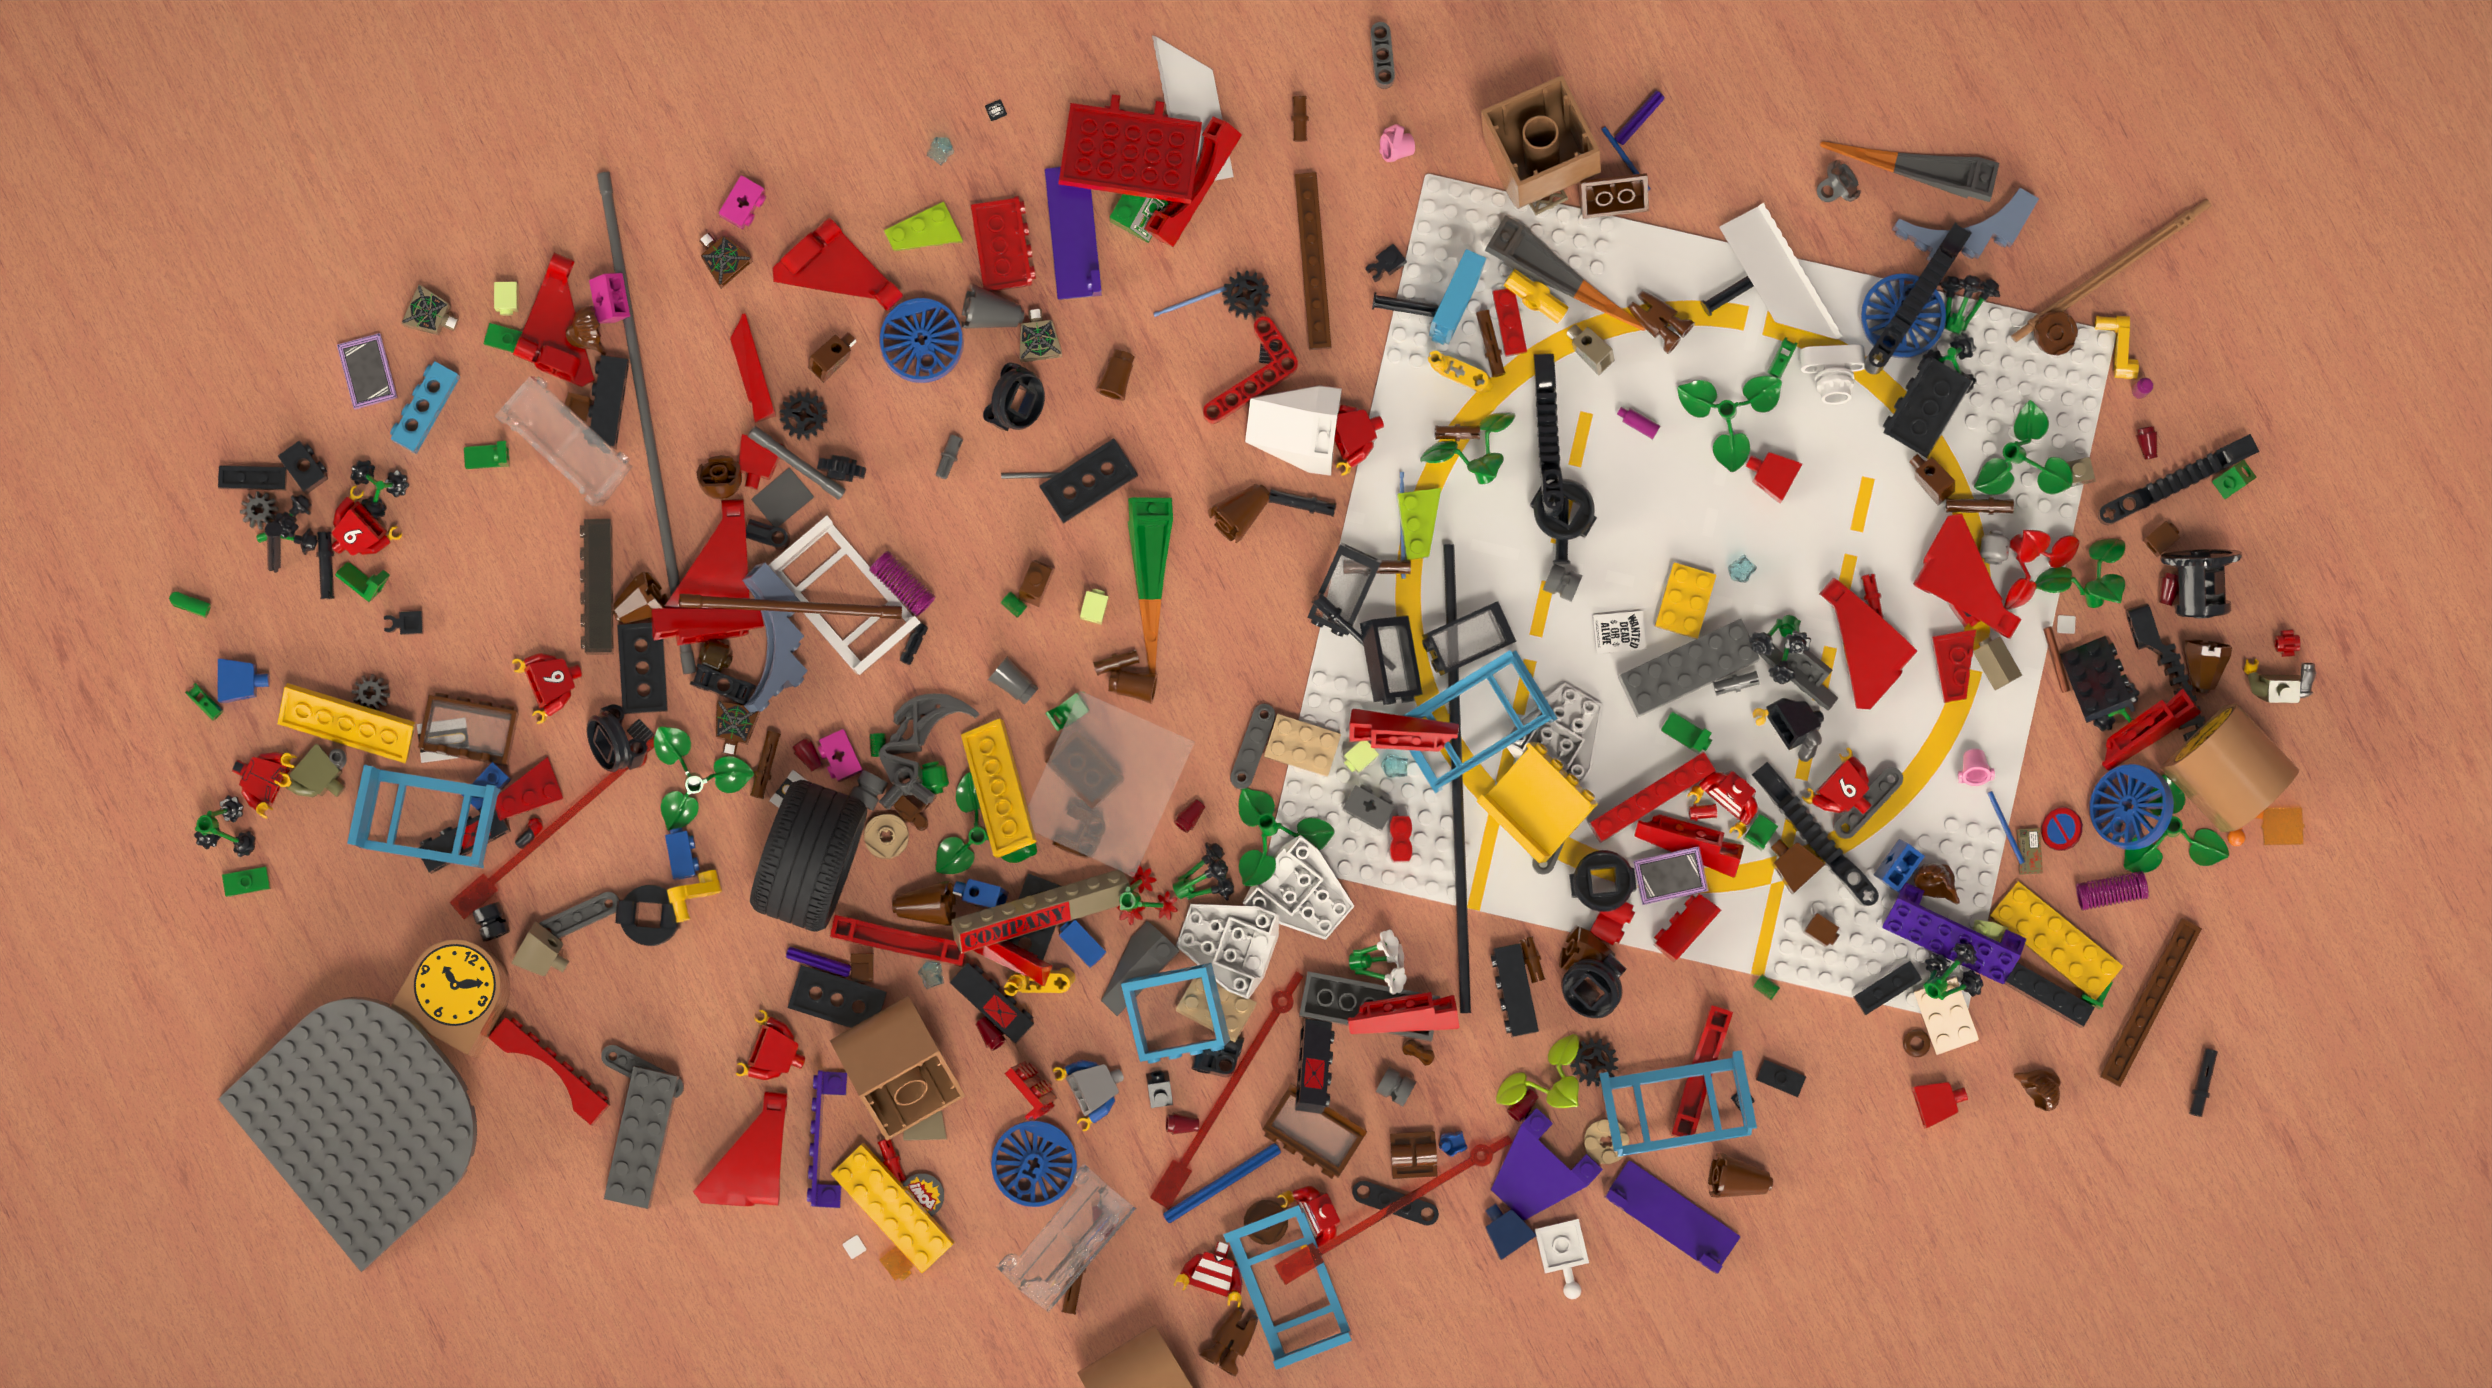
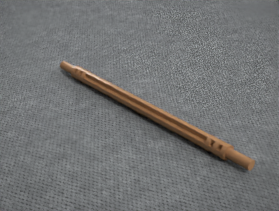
M2205 199L2193 209H2187L2183 214L2174 218L2166 226L2073 291L2041 311L2034 318L2028 320L2027 325L2011 335L2013 341L2018 342L2034 331L2037 321L2045 313L2065 311L2176 232H2179L2182 228L2188 226L2189 223L2195 221V217L2211 207L2209 200Z

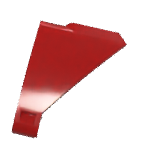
M830 217L816 230L805 236L772 268L773 282L875 299L886 311L903 297L900 290L872 265L842 233V230Z
M554 252L513 355L534 363L537 369L584 387L595 381L586 349L571 345L566 338V330L573 323L576 314L568 285V278L575 261Z
M744 499L721 500V522L665 604L666 608L726 609L679 607L680 594L750 599L749 589L742 581L748 574Z
M1963 514L1948 516L1929 548L1923 561L1924 565L1913 585L1926 593H1931L1987 624L2002 636L2011 639L2022 619L2004 608Z
M1833 578L1819 595L1835 608L1847 659L1856 709L1871 710L1901 676L1903 667L1917 653V650L1863 600L1837 579Z
M765 1091L763 1111L693 1190V1193L701 1203L732 1206H754L755 1204L779 1206L782 1144L788 1093Z

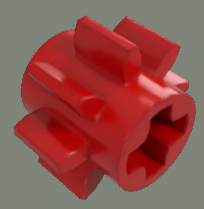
M2294 630L2280 631L2281 635L2275 636L2276 652H2282V657L2295 656L2294 651H2300V636L2294 635Z

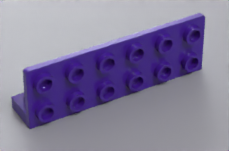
M1061 167L1046 168L1045 178L1058 300L1102 296L1091 189L1059 185Z
M1905 883L1899 891L1896 902L1884 921L1882 928L1934 953L1942 954L1951 961H1954L1957 957L1954 951L1956 943L1971 944L1977 952L1975 955L1977 957L1976 963L1972 965L1963 962L1962 966L1998 983L2005 984V980L2022 954L2026 938L2006 929L2001 942H1997L1921 906L1920 902L1924 891Z
M818 1070V1075L813 1077V1088L817 1089V1098H812V1111L816 1112L815 1120H811V1134H815L814 1143H810L809 1156L813 1157V1166L809 1165L808 1179H812V1188L807 1190V1202H811L812 1207L841 1208L842 1186L819 1184L824 1095L847 1094L848 1074L843 1072H824L823 1070Z
M1632 1161L1627 1162L1604 1196L1608 1201L1715 1274L1719 1273L1723 1267L1722 1264L1740 1239L1737 1233Z

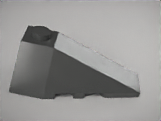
M1146 921L1131 937L1101 1001L1118 1016L1126 1008L1121 983L1126 979L1160 973L1180 950L1152 924ZM1143 989L1134 990L1135 996L1137 997Z

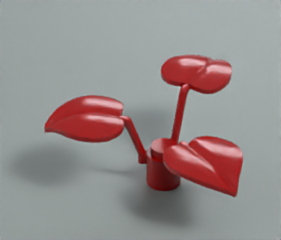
M2023 530V535L2017 534L2011 539L2010 548L2017 554L2016 559L2025 573V579H2018L2010 588L2004 604L2006 610L2026 604L2035 593L2036 583L2030 580L2031 576L2024 562L2033 561L2041 553L2050 558L2049 565L2051 567L2058 568L2066 565L2075 556L2079 547V540L2075 536L2068 535L2060 538L2054 544L2050 553L2046 552L2050 545L2051 538L2043 531Z

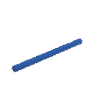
M1606 126L1602 128V132L1634 175L1640 174Z
M1993 791L1988 792L1987 794L2019 863L2022 864L2025 861Z

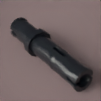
M1274 489L1270 491L1268 502L1307 510L1310 514L1316 512L1334 517L1337 503L1318 500L1314 496L1309 498Z
M317 532L318 552H316V557H319L320 599H335L332 532Z
M2204 1050L2196 1087L2192 1090L2193 1100L2189 1112L2190 1115L2202 1117L2206 1099L2210 1096L2208 1091L2218 1051Z

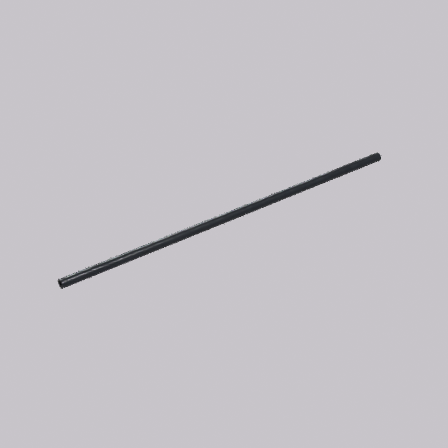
M1454 544L1443 545L1446 624L1457 620ZM1457 626L1446 630L1448 666L1459 662ZM1459 668L1448 672V688L1459 682ZM1459 695L1449 701L1450 723L1459 724L1458 737L1456 739L1452 738L1450 744L1462 762ZM1451 759V770H1452V769H1454V768L1456 767V765L1454 764L1453 760ZM1462 774L1452 780L1459 999L1460 1013L1465 1014L1471 1013Z

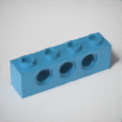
M435 361L433 365L429 364L423 374L425 377L421 385L418 384L412 393V396H414L412 402L405 405L401 413L403 417L400 423L396 422L390 432L393 442L415 454L418 453L460 379L457 373ZM432 383H440L439 391L435 393L429 391V386ZM421 402H428L429 408L427 411H418V406ZM417 421L418 428L415 431H408L407 425L409 422Z

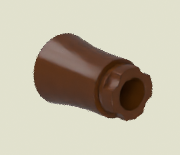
M1114 350L1096 391L1105 397L1124 401L1135 356L1126 351Z
M1112 670L1108 691L1152 704L1156 692L1158 674Z

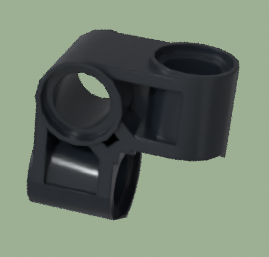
M1239 1036L1236 1042L1230 1040L1224 1046V1049L1218 1050V1052L1204 1049L1203 1053L1194 1056L1191 1069L1205 1074H1213L1225 1078L1230 1077L1234 1073L1238 1057H1240L1244 1037ZM1222 1061H1228L1231 1063L1232 1068L1229 1071H1222L1219 1064Z

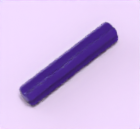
M1655 91L1618 132L1615 140L1620 145H1624L1663 102L1665 98L1663 94Z
M789 947L786 953L787 959L848 977L851 972L850 965L797 948Z

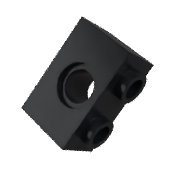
M299 440L279 454L278 457L302 491L307 495L328 480L325 475L328 471L321 461L316 463L312 455L315 453L309 444L303 445ZM303 461H309L310 468L305 472L300 471V464Z

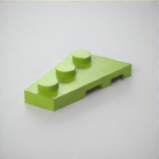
M944 202L884 230L893 251L963 242Z
M1441 488L1397 494L1406 560L1428 558L1430 555Z

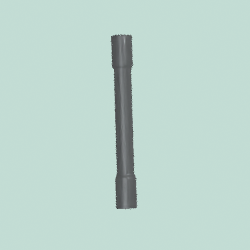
M754 426L749 432V438L800 471L837 500L845 493L846 489L817 471L773 440L770 435L757 426Z

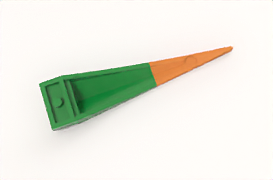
M1132 497L1128 499L1129 521L1127 522L1149 673H1155L1161 599L1173 524L1172 498Z

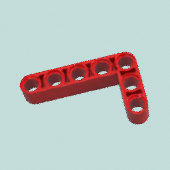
M1266 316L1259 317L1254 323V333L1272 362L1209 401L1203 408V417L1208 423L1216 424L1250 403L1251 398L1261 396L1296 373L1298 360L1270 318ZM1261 323H1267L1270 330L1266 333H1261L1257 327ZM1277 341L1281 343L1282 348L1280 351H1272L1269 345ZM1291 360L1294 363V367L1291 370H1285L1281 365L1282 362ZM1272 372L1276 378L1272 382H1267L1263 379V374ZM1247 384H1254L1257 390L1253 394H1248L1245 392L1244 387ZM1230 395L1238 399V403L1234 406L1228 405L1225 401ZM1211 407L1217 408L1220 412L1215 418L1207 415V410Z

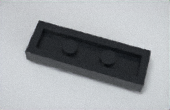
M219 466V489L286 491V467Z
M1909 961L1859 992L1853 998L1863 1014L1867 1015L1921 981L1922 978L1912 962Z

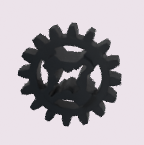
M1248 271L1245 272V276H1241L1240 272H1237L1236 279L1230 276L1229 281L1231 284L1224 285L1228 292L1222 293V297L1228 298L1223 302L1224 306L1230 305L1228 312L1236 311V318L1243 314L1244 320H1247L1250 314L1253 318H1256L1257 311L1263 314L1262 306L1268 307L1269 305L1265 299L1270 298V294L1265 293L1269 289V285H1262L1265 279L1261 278L1258 280L1256 272L1253 276H1249ZM1246 281L1253 282L1257 286H1250ZM1238 284V292L1231 296L1233 288ZM1243 291L1252 293L1249 300H1246L1245 297L1241 298ZM1261 295L1260 302L1257 306H1255V298ZM1237 304L1244 305V306H1246V309H1241V308H1239V307L1236 306V305H1237Z
M798 392V398L790 395L791 402H783L786 409L780 410V414L784 415V417L779 420L780 423H786L783 426L784 431L790 429V437L797 434V440L800 441L802 436H805L807 441H809L811 434L818 437L816 431H824L821 424L828 422L826 418H823L828 412L827 410H821L825 404L824 402L817 403L818 396H814L811 399L809 392L806 393L805 397H802L801 393ZM801 403V406H799L796 409H792L794 405ZM811 404L818 410V415L811 412ZM803 411H806L807 416H809V418H805L804 421H801L800 417L797 415H802ZM789 418L797 422L796 429L790 424ZM810 424H815L814 427H812L809 430H806L807 426H809Z
M831 455L830 459L819 458L817 466L818 470L827 472L826 477L840 481L853 482V478L864 479L866 473L865 467L856 465L857 460L844 456Z
M1592 1038L1589 1039L1588 1045L1584 1041L1580 1042L1582 1048H1578L1577 1055L1574 1058L1575 1063L1570 1065L1571 1068H1576L1572 1075L1576 1076L1579 1074V1083L1586 1080L1588 1087L1592 1082L1595 1083L1596 1087H1599L1600 1077L1595 1078L1596 1072L1600 1069L1607 1070L1609 1078L1615 1077L1611 1071L1618 1070V1067L1614 1066V1062H1617L1619 1059L1612 1056L1616 1052L1615 1049L1608 1050L1610 1043L1603 1046L1601 1045L1602 1039L1594 1043ZM1593 1048L1592 1054L1589 1056L1581 1055L1586 1049ZM1602 1050L1608 1056L1609 1062L1604 1061L1601 1056ZM1594 1057H1597V1062L1603 1065L1596 1066L1593 1069L1591 1068L1592 1065L1584 1060H1592ZM1579 1063L1586 1067L1587 1075L1581 1071Z

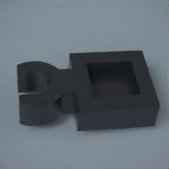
M1392 244L1376 256L1378 263L1369 264L1365 270L1368 274L1376 270L1377 274L1372 279L1374 282H1378L1385 271L1390 276L1404 266L1407 261L1396 246Z
M422 611L399 612V618L397 619L391 615L384 616V620H392L393 622L392 627L384 628V631L387 633L400 629V635L423 634Z

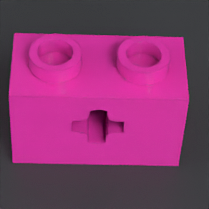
M741 175L720 209L719 216L742 230L745 226L749 227L754 220L755 215L753 212L756 207L760 208L766 199L764 188ZM747 199L748 207L743 206L741 208L739 202H744Z
M622 273L603 274L589 280L595 316L599 323H616L630 317Z
M844 729L819 740L821 745L818 746V750L822 758L827 757L830 763L827 769L832 779L837 778V781L841 782L862 772L861 765ZM835 752L845 753L842 757V762H839L837 759L833 760L836 757Z

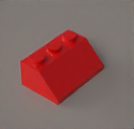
M1692 894L1683 904L1687 908L1681 914L1677 911L1669 920L1671 923L1667 930L1662 928L1654 937L1657 941L1653 945L1673 963L1721 912L1718 906L1701 894H1698L1696 897Z

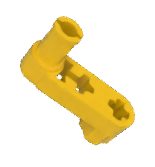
M2096 316L2095 330H2113L2116 333L2114 378L2137 379L2139 362L2138 360L2128 359L2130 316Z
M1438 351L1430 352L1431 357L1428 356V361L1431 367L1441 376L1473 389L1479 394L1490 392L1492 389L1491 379L1484 371L1453 357L1445 356ZM1451 364L1453 368L1458 370L1463 367L1464 376L1460 375L1457 377V374L1450 370ZM1482 379H1483V380L1485 381V383H1484L1483 385H1482V384H1480V385L1477 384V381H1478V380H1481V381H1482Z
M716 870L699 873L700 883L678 886L667 890L669 902L673 904L676 923L691 919L685 900L722 892Z
M1066 967L1060 970H1051L1046 985L1039 986L1037 982H1032L1029 985V981H1034L1033 979L1015 972L1005 984L1004 988L1006 989L1004 991L1009 996H1014L1017 992L1064 993L1075 982L1076 977L1075 973Z

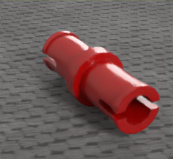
M1864 575L1861 577L1865 591L1864 601L1884 618L1880 602L1882 596L1881 593H1878L1876 575Z
M891 1139L878 1141L877 1144L885 1160L883 1164L887 1166L888 1170L899 1182L906 1180L907 1178L899 1162L901 1160L900 1155L897 1156Z

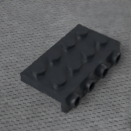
M1928 356L1927 359L1923 358L1917 367V370H1919L1917 376L1909 380L1905 388L1908 390L1904 398L1900 396L1894 406L1897 410L1892 417L1889 415L1883 424L1885 428L1884 434L1889 435L1926 458L1929 457L1973 383L1969 378L1932 356Z
M2106 636L2060 654L2086 723L2128 706L2131 712L2136 711L2133 705L2137 703L2132 690H2127L2130 687L2126 674L2121 675V672L2124 671L2120 658L2115 660L2114 656L2118 655L2113 642L2108 643Z

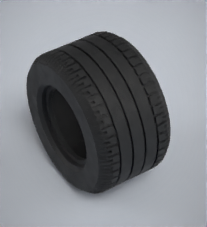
M798 780L791 783L774 819L756 871L750 894V904L753 909L758 913L767 914V916L790 924L792 923L809 931L818 932L825 929L841 896L862 835L867 816V808L863 801L855 797L850 798L849 795L841 792L838 793L835 790L815 783L812 784V782L806 780Z

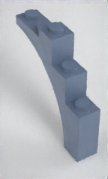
M2019 188L2011 201L1998 213L1981 223L1963 228L1972 234L1961 249V253L1970 259L1974 257L1978 259L1991 237L1995 239L1994 242L2004 248L2008 246L2010 248L2039 198ZM1898 219L1892 229L1900 239L1905 241L1907 239L1915 243L1914 246L1923 252H1926V250L1930 251L1926 259L1928 261L1931 260L1950 231L1931 230L1912 225L1902 219Z
M766 563L756 565L742 580L755 599L800 601ZM761 610L766 627L767 655L762 678L754 694L744 706L750 713L763 711L770 704L768 700L772 696H777L784 688L797 687L804 680L803 676L808 670L792 654L801 645L799 641L804 637L788 619L795 612Z

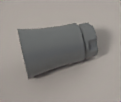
M1008 656L988 679V681L1002 688L1016 700L1019 699L1024 705L1039 689L1032 683L1033 681L1014 665Z

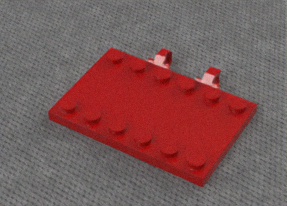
M1112 94L1111 105H1105V108L1070 103L1059 185L1191 204L1202 122L1168 117V115L1163 114L1165 102L1156 101L1154 114L1124 111L1119 109L1121 95Z

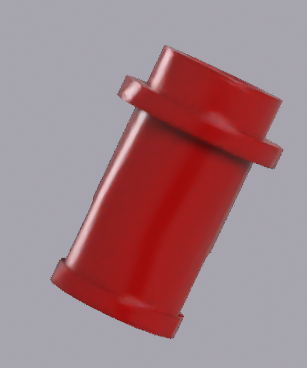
M1693 804V806H1689V818L1695 822L1698 819L1717 818L1716 804L1701 806Z

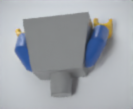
M1080 1060L1066 1065L1065 1069L1056 1067L1052 1072L1061 1070L1062 1076L1055 1080L1063 1081L1066 1078L1084 1116H1089L1082 1117L1077 1122L1078 1124L1082 1120L1086 1121L1088 1126L1082 1131H1087L1092 1122L1096 1123L1108 1115L1115 1103L1114 1096L1119 1093L1116 1084L1123 1081L1124 1077L1120 1069L1109 1072L1105 1064L1098 1065L1093 1061Z

